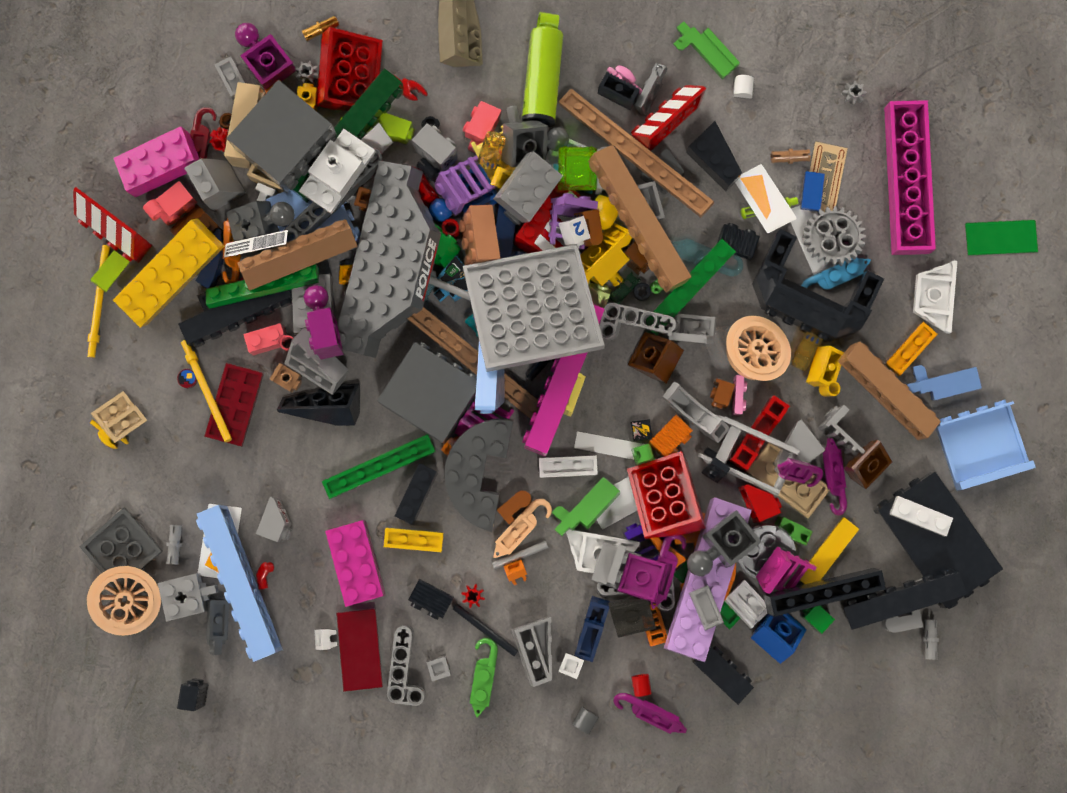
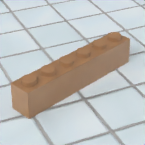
M344 219L336 221L325 228H318L310 234L301 235L295 240L286 242L284 245L264 250L253 257H246L238 262V266L250 291L358 246L347 220Z
M861 342L850 345L838 360L917 440L929 438L941 422L936 417V414L923 404V401L915 396L909 387L896 377L893 371L883 365L880 358L874 356L869 351L867 345Z

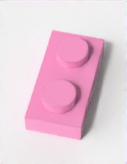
M736 375L733 381L735 387L733 390L732 415L740 416L746 410V400H743V392L747 390V381H744L743 376Z

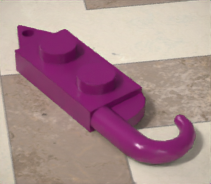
M828 438L825 451L822 452L827 488L832 495L838 496L840 505L839 510H836L833 503H830V509L832 513L840 516L847 509L845 491L847 487L841 449L837 448L834 440Z
M788 458L785 462L777 465L778 475L783 479L805 484L813 474H816L815 479L808 483L807 487L817 485L823 477V470L820 467Z
M682 535L667 536L663 540L657 561L667 564L656 605H653V602H651L652 609L667 599L678 562L676 555L669 551L672 540L678 539L682 542V549H686V539Z

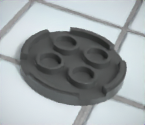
M774 524L756 525L751 529L762 542L738 562L745 573L756 578V575L777 546L783 551H789L794 556L796 554V547L791 535L785 529Z

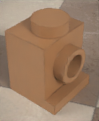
M281 363L278 364L270 377L271 381L291 393L294 390L297 391L302 384V376ZM285 375L290 376V379L287 382L284 381Z

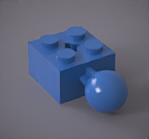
M477 165L491 186V181L488 178L486 172L484 171L482 165ZM472 169L468 170L480 190H483L484 187ZM460 174V179L470 192L472 188L470 187L464 176ZM493 189L465 204L462 209L463 214L470 205H495L497 202L493 198L497 194L496 190ZM435 199L429 205L428 210L433 218L432 220L442 223L450 219L452 210L447 208L445 199Z

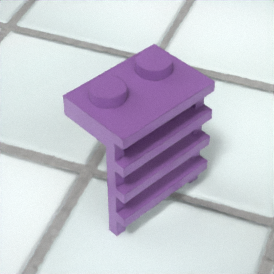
M477 155L469 157L466 161L460 162L444 172H440L436 179L435 189L438 194L443 196L447 208L452 210L454 215L460 213L468 202L497 188L493 185L490 186L476 165ZM465 166H470L484 187L483 190H480ZM457 170H460L475 194H470L456 173Z
M564 193L562 197L551 199V203H553L552 210H550L552 220L549 222L551 233L548 235L550 237V244L555 245L556 238L563 239L562 234L556 233V227H559L558 223H560L557 222V215L574 218V213L597 209L598 201H592L591 197L587 196L575 198L574 194ZM585 245L579 246V249L585 248Z

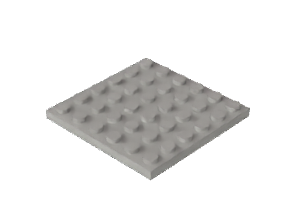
M577 244L463 266L486 372L604 349V341Z

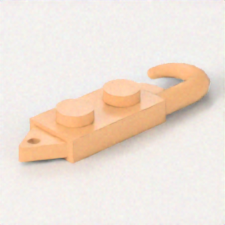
M536 499L531 502L495 541L496 547L493 558L506 554L510 555L536 527L537 520L532 513L538 506L543 505L547 508L545 517L549 518L552 512L550 503L545 499Z

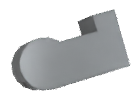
M920 610L883 620L882 626L889 632L921 628L923 623Z

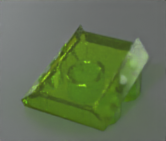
M563 146L559 148L558 172L563 176L558 182L559 190H596L597 176L590 169L588 162L593 153L597 152L595 147Z

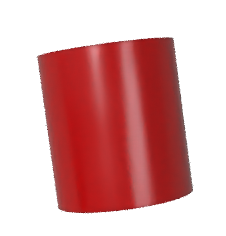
M447 219L443 222V234L445 236L449 234L456 239L460 234L457 221ZM454 226L456 230L453 233H447L446 228Z
M649 674L631 676L635 697L652 694Z

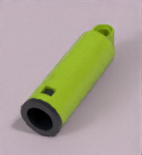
M540 12L537 27L533 28L530 34L522 122L538 120L548 127L555 125L563 33L558 30L559 15Z

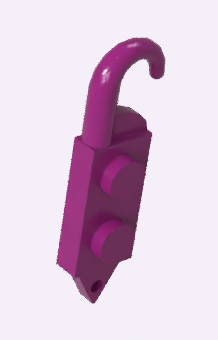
M619 693L614 697L613 702L617 708L622 710L623 706L620 705L619 700H625L633 704L632 711L636 715L635 717L669 734L672 732L686 733L687 728L679 720L680 717L646 700L643 701L628 693Z

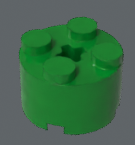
M435 224L441 233L434 263L445 269L460 252L461 248L456 244L457 241L451 235L445 236L442 233L443 230Z

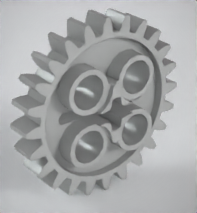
M834 206L833 211L826 207L825 213L819 209L818 215L814 213L812 219H808V225L804 228L806 232L803 234V238H806L804 245H810L806 251H813L811 257L818 256V263L823 259L825 260V266L828 262H831L833 267L836 262L843 266L844 260L849 264L851 258L855 260L858 256L857 254L862 252L861 248L865 245L863 240L866 238V235L862 233H864L865 228H859L862 221L856 222L857 215L851 217V210L844 213V207L840 211H837L836 206ZM841 223L845 228H840L837 224ZM819 227L825 228L827 232H821ZM842 241H848L850 246L844 245ZM823 245H830L832 249H825Z

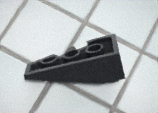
M360 383L341 384L333 395L321 388L313 394L303 392L282 397L277 411L335 426H355L360 415Z

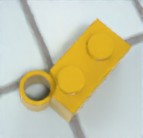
M830 345L817 347L806 383L814 387L819 386V393L824 397L837 396L840 393V385L836 382L841 368L838 360L844 352Z

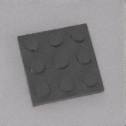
M127 508L121 509L79 546L101 573L118 566H131L142 570L163 552ZM118 578L117 580L121 587H123L124 578ZM110 582V583L112 584V586H113L116 590H118L117 587H116V585H115V583H114V582Z

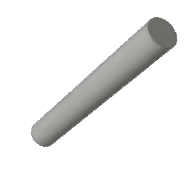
M546 541L492 562L494 570L547 549Z

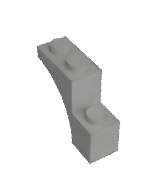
M676 382L662 396L680 416L693 423L702 434L717 443L720 442L730 429L721 418L701 405Z

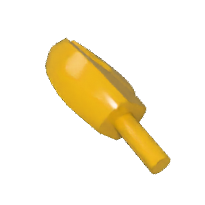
M91 420L90 424L99 430L98 436L101 442L109 448L118 449L99 424ZM126 437L120 439L123 443L129 444Z

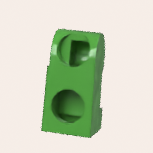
M650 444L631 449L636 466L655 460Z
M779 516L774 524L785 529L791 535L794 542L807 546L812 535L811 530Z

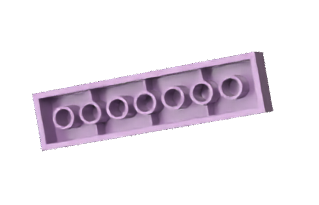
M715 497L710 499L704 518L706 529L700 530L694 552H706L710 548L702 535L731 512L737 510L748 524L752 510ZM728 536V541L734 544V536ZM716 558L713 561L712 570L705 576H695L688 569L663 649L705 662L716 626L704 630L689 593L708 585L718 610L721 612L735 564L726 568L720 559Z

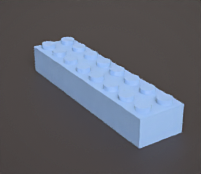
M217 505L197 513V525L204 532L205 537H203L205 546L211 550V562L214 567L217 566L219 574H217L218 580L221 585L224 584L226 589L224 595L227 602L232 605L233 611L231 613L235 622L238 621L241 628L239 629L241 639L246 641V653L249 659L255 662L283 650L228 507Z

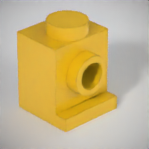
M303 83V86H298L297 96L317 111V87L310 83Z

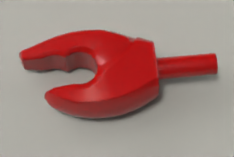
M406 78L400 80L403 83L404 91L402 95L412 101L418 100L416 96L411 94L412 90H417L418 93L428 96L427 91L418 82Z

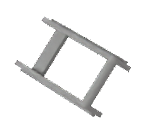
M718 415L726 424L730 425V429L716 455V458L723 463H727L742 431L790 452L788 458L796 460L799 449L726 416L724 418ZM701 453L698 455L706 463L712 460V458ZM731 467L728 472L776 496L779 495L786 480L779 476L774 487Z

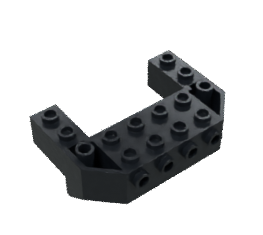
M779 229L752 283L762 310H765L764 313L771 317L777 316L781 318L782 322L792 326L794 324L800 327L799 330L806 334L817 335L816 338L823 342H831L861 330L872 312V304L884 278L867 270L861 275L850 301L842 306L784 278L788 269L783 268L797 237Z

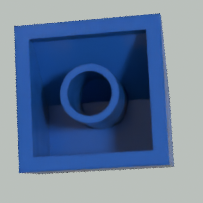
M767 614L755 629L751 639L781 664L795 652L807 629L789 614L775 617Z

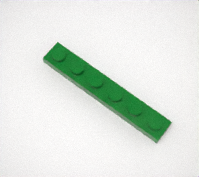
M721 239L690 272L691 278L685 284L675 288L653 312L674 318L736 251ZM649 316L646 319L647 326H651L655 322L653 316ZM660 321V325H663L665 327L668 325V323H663ZM652 331L655 335L659 334V332Z
M317 264L311 265L250 291L245 280L206 289V305L210 309L319 283Z
M427 434L323 480L322 484L328 498L332 499L431 455L436 451Z

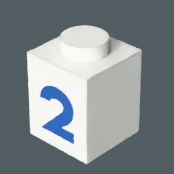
M584 216L558 223L565 245L577 244V246L584 244V240L590 238Z

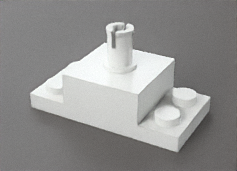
M343 129L335 142L330 140L308 170L310 176L299 192L332 214L376 151Z

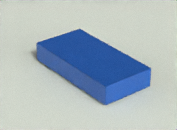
M805 172L801 210L818 212L821 209L825 174Z

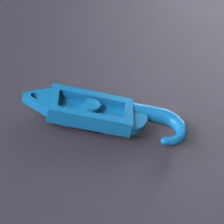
M851 258L849 264L844 261L843 266L838 264L807 278L801 286L808 288L810 285L818 283L822 289L829 290L862 275L871 259L856 258L854 260Z

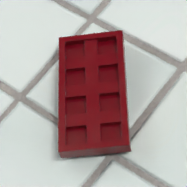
M228 363L225 364L215 402L232 438L231 441L226 443L243 447L264 373ZM211 412L204 437L224 442Z

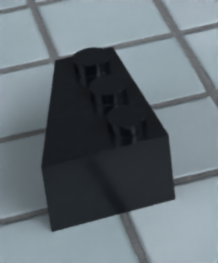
M716 121L688 146L686 153L725 191L740 178L742 171Z

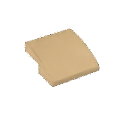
M124 391L91 413L92 417L114 443L147 421Z

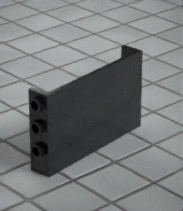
M930 472L921 479L917 477L908 483L909 487L905 490L901 488L894 492V497L889 501L884 499L878 503V508L874 512L882 516L922 576L928 574L936 576L942 574L941 571L948 568L957 569L960 572L967 595L938 604L940 608L951 609L958 604V600L962 597L967 598L971 596L975 588L987 585L990 582L989 579L1003 570V568L938 474ZM896 496L952 517L953 520L947 536L939 535L890 515Z

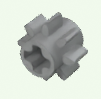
M311 61L308 63L301 62V66L295 68L297 73H299L296 76L298 81L302 80L303 83L314 84L315 78L318 79V74L315 73L318 71V67H312Z
M856 81L852 85L847 83L845 85L846 90L841 93V95L845 96L844 102H849L852 106H854L856 101L861 103L863 101L862 97L867 93L863 91L862 87L864 84H857Z

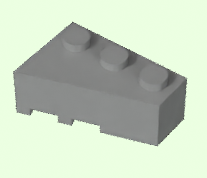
M304 327L291 341L285 365L333 395L345 381L349 369L336 357L321 360L317 354L315 355L309 345V338L312 337L310 332Z
M551 617L512 629L511 631L529 685L535 687L552 681Z

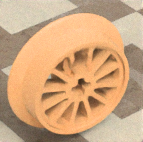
M746 316L737 320L729 329L726 340V354L730 365L738 374L751 380L768 381L778 378L786 371L791 360V348L786 335L774 322L760 316ZM771 346L773 351H769L768 347Z
M118 566L101 573L93 581L87 595V608L92 620L101 629L114 635H132L146 629L157 617L161 605L159 588L154 579L145 571L131 566ZM118 578H124V588L121 587L117 580ZM128 578L135 580L130 588H127ZM114 582L118 591L107 584ZM137 583L143 585V587L132 591ZM106 589L114 595H102L101 593ZM143 591L148 593V596H135ZM123 596H127L126 602H122ZM101 600H115L105 606L101 602ZM136 601H147L148 606L145 607ZM132 605L142 610L143 613L138 616ZM112 607L110 615L106 610ZM122 609L125 611V615L118 617L115 610ZM129 612H131L133 616L132 619H127Z

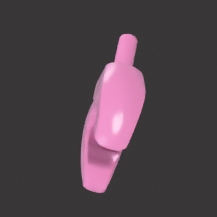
M617 66L616 70L611 67L607 69L609 74L612 73L613 76L616 75L619 79L626 80V83L629 82L633 86L636 85V78L626 67Z

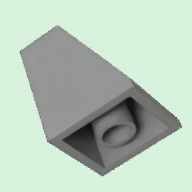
M201 158L185 167L201 199L213 212L246 194L232 167L226 160Z

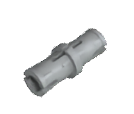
M170 525L169 542L166 543V546H168L166 564L179 565L180 547H182V543H180L182 526Z
M924 620L925 637H923V641H925V659L938 660L937 647L939 638H937V620Z

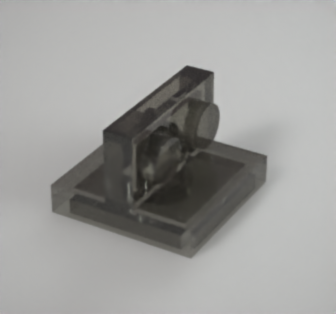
M630 597L609 603L618 638L656 629L650 601Z

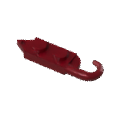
M203 107L196 112L193 127L190 131V136L200 159L207 158L211 138L210 130L206 126L201 125L202 117L205 113H210L213 121L217 119L215 111L209 107Z

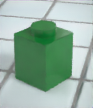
M821 606L804 609L802 611L804 614L801 616L820 634H823L835 620Z

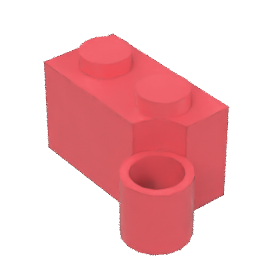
M483 101L480 102L478 107L475 106L471 113L472 119L470 122L467 121L463 128L465 137L471 139L468 150L472 152L474 150L471 143L475 142L477 146L490 139L501 118V109ZM486 149L482 150L480 154H484Z
M178 181L158 198L148 201L143 206V210L152 221L161 218L169 226L179 221L180 216L185 212H190L198 202L185 186Z
M281 323L243 334L248 352L253 356L277 348H282L288 352L289 348H285L284 343L288 339H294L292 336L287 335L285 327Z

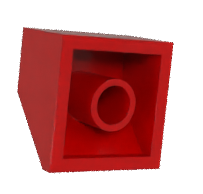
M748 484L738 487L747 509L752 510L750 516L753 523L764 521L781 513V503L773 494Z

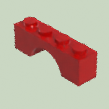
M773 395L769 398L750 428L769 436L790 406ZM746 433L728 461L744 472L747 471L758 456L765 441Z

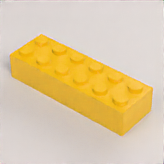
M198 218L192 219L135 276L113 301L140 328L144 327L225 246Z

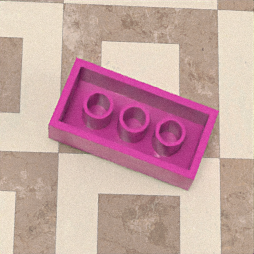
M180 126L113 159L126 192L136 198L187 174L185 167L200 158L190 133Z
M362 520L326 530L325 533L345 607L385 596L366 521Z

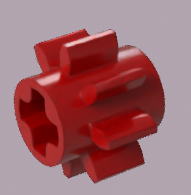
M219 127L217 131L213 130L210 134L212 139L209 142L212 143L216 150L225 152L228 129Z
M477 584L474 585L473 589L467 585V593L461 592L466 597L462 602H469V608L475 603L480 607L478 601L485 600L484 597H481L484 589L477 590ZM470 591L478 593L477 601L469 600Z

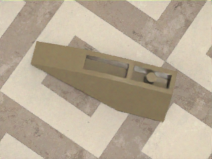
M439 0L438 32L440 63L452 67L483 65L481 28L474 0Z

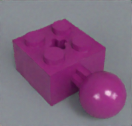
M242 23L236 28V41L241 46L250 47L249 50L240 56L264 90L268 89L278 80L283 81L296 71L293 62L271 34L259 42V31L253 24Z
M313 285L307 288L304 293L306 306L313 309V311L307 312L308 319L305 320L306 329L312 337L309 338L310 348L321 360L344 355L337 319L330 307L324 309L329 300L328 292L322 286Z

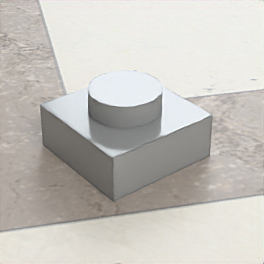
M446 656L426 662L432 681L451 676Z

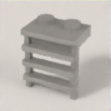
M678 314V330L676 333L668 332L669 340L714 344L717 317Z
M845 405L835 406L824 415L826 419L818 429H825L828 432L826 435L828 438L833 437L836 439V446L842 445L845 448L843 451L845 454L851 453L855 457L857 455L856 449L861 454H864L865 450L837 425L849 409Z

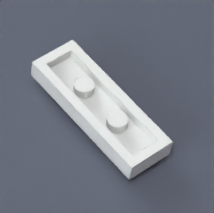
M597 455L539 458L540 478L598 475Z
M896 496L890 511L892 516L942 536H947L953 520L952 517Z

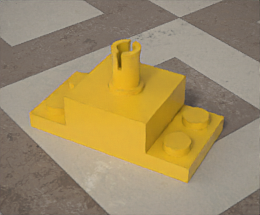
M614 223L611 228L603 232L601 244L589 246L580 254L587 283L591 280L603 286L610 280L613 286H618L620 283L617 280L623 281L618 271L629 261V258L622 251V248L627 246L632 239L627 228Z

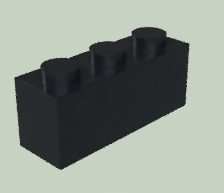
M419 463L394 517L409 524H415L438 475L437 471Z
M710 646L705 662L694 660L693 663L739 705L754 688L750 684L752 680L745 673L740 675L736 671L738 667L730 659L726 661L721 656L724 653L716 646L713 648Z

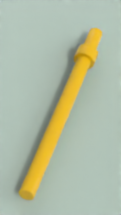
M102 245L99 268L109 257L110 246ZM98 286L96 288L91 333L88 334L87 340L89 342L87 357L95 358L97 343L100 340L98 333L104 291Z
M183 340L181 345L186 354L185 359L192 367L224 442H229L232 438L197 362L196 352H193L191 346L187 345L186 341Z

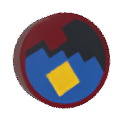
M183 369L179 372L177 381L180 386L189 389L197 384L196 376L192 370Z

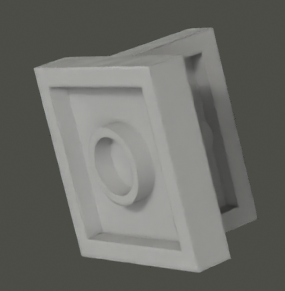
M603 543L591 581L618 589L629 553L641 555L626 550V546L620 544L616 547Z

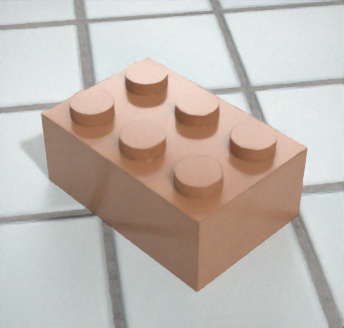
M470 205L459 222V230L463 233L462 249L465 250L466 254L464 265L500 259L493 206Z

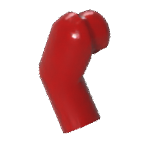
M272 562L262 563L256 572L259 590L268 588L266 577L269 572L274 571V564Z

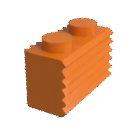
M676 414L648 443L662 457L677 453L679 450L676 447L681 442L683 444L687 443L692 437L690 433L693 430Z

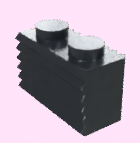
M606 72L598 87L597 94L631 111L640 89L639 87L636 88V85L633 86L629 82L626 83V80L623 81L616 77V75L613 76L612 73Z
M728 223L722 226L717 243L723 239L736 251L734 255L751 261L760 236L756 235V232L746 229L744 231L738 229L737 225Z
M419 579L408 601L412 602L410 606L420 611L424 608L429 611L427 615L438 620L439 617L444 618L454 596Z
M192 678V680H187V683L182 684L180 687L177 709L196 711L204 707L205 699L207 698L206 694H208L206 691L209 685L204 683L203 679Z

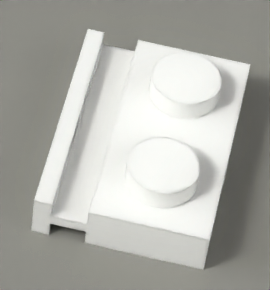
M745 580L725 600L750 629L767 614L765 601Z

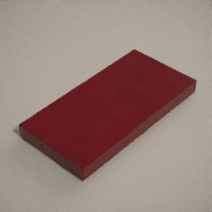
M376 608L336 613L343 692L382 688L383 679Z

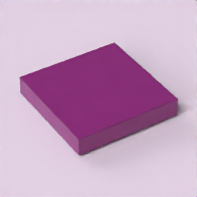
M629 553L617 591L656 603L667 564Z

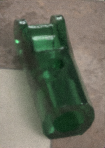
M631 272L611 293L609 298L616 304H620L641 279H637L633 272ZM627 281L632 284L630 288L625 284Z

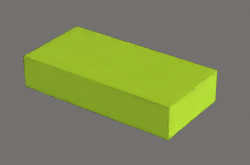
M113 251L90 281L107 292L130 261L116 251Z

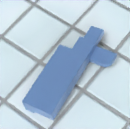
M918 365L912 367L916 382L906 384L912 393L919 392V394L930 392L931 400H938L982 388L977 367L928 379L925 367Z

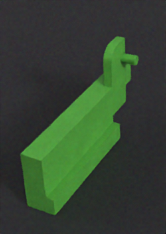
M682 22L677 27V30L683 36L673 45L682 51L691 44L722 80L739 66L740 62L709 28L700 34L695 27L690 29L685 22Z
M603 477L570 513L561 506L556 507L551 512L561 521L555 528V531L563 536L569 529L573 531L579 523L588 530L620 495V490Z

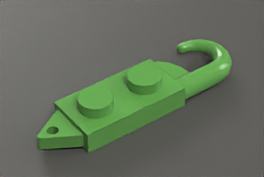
M490 638L480 639L475 646V649L478 650L480 645L485 643L491 648L489 658L478 660L475 667L470 704H472L476 717L486 707H489L498 655V646Z

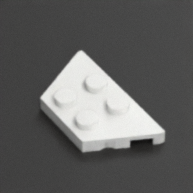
M952 261L916 275L913 313L946 334L952 333L957 261Z
M570 529L566 532L577 571L594 573L603 543L616 547L620 544L626 546V550L635 552L640 545L638 541L588 532L572 531Z

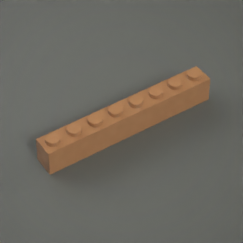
M611 145L593 153L588 161L590 169L595 172L600 186L607 192L609 201L617 209L619 218L628 228L629 235L636 241L640 253L646 258L648 266L656 275L660 287L667 293L685 284L691 278L690 273L615 147Z

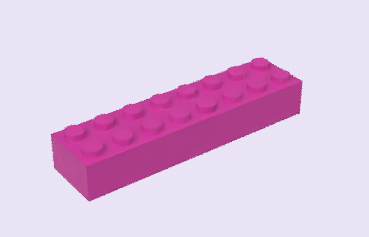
M928 100L890 101L884 108L891 254H930L936 250Z
M594 305L598 323H600L605 309ZM588 352L555 359L551 372H554L553 377L548 376L544 389L547 390L546 394H541L537 403V407L540 409L538 413H533L529 424L532 425L531 431L527 430L523 438L524 449L546 457Z

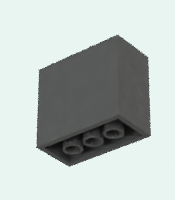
M278 80L231 132L227 140L237 152L287 193L297 186L298 180L302 175L305 176L308 173L311 165L330 140L335 142L337 134L328 120Z
M414 342L377 402L445 445L457 428L459 421L476 398L477 376L472 373L467 375L464 373L463 368L456 363L451 365L442 354L437 352L435 355L426 344Z

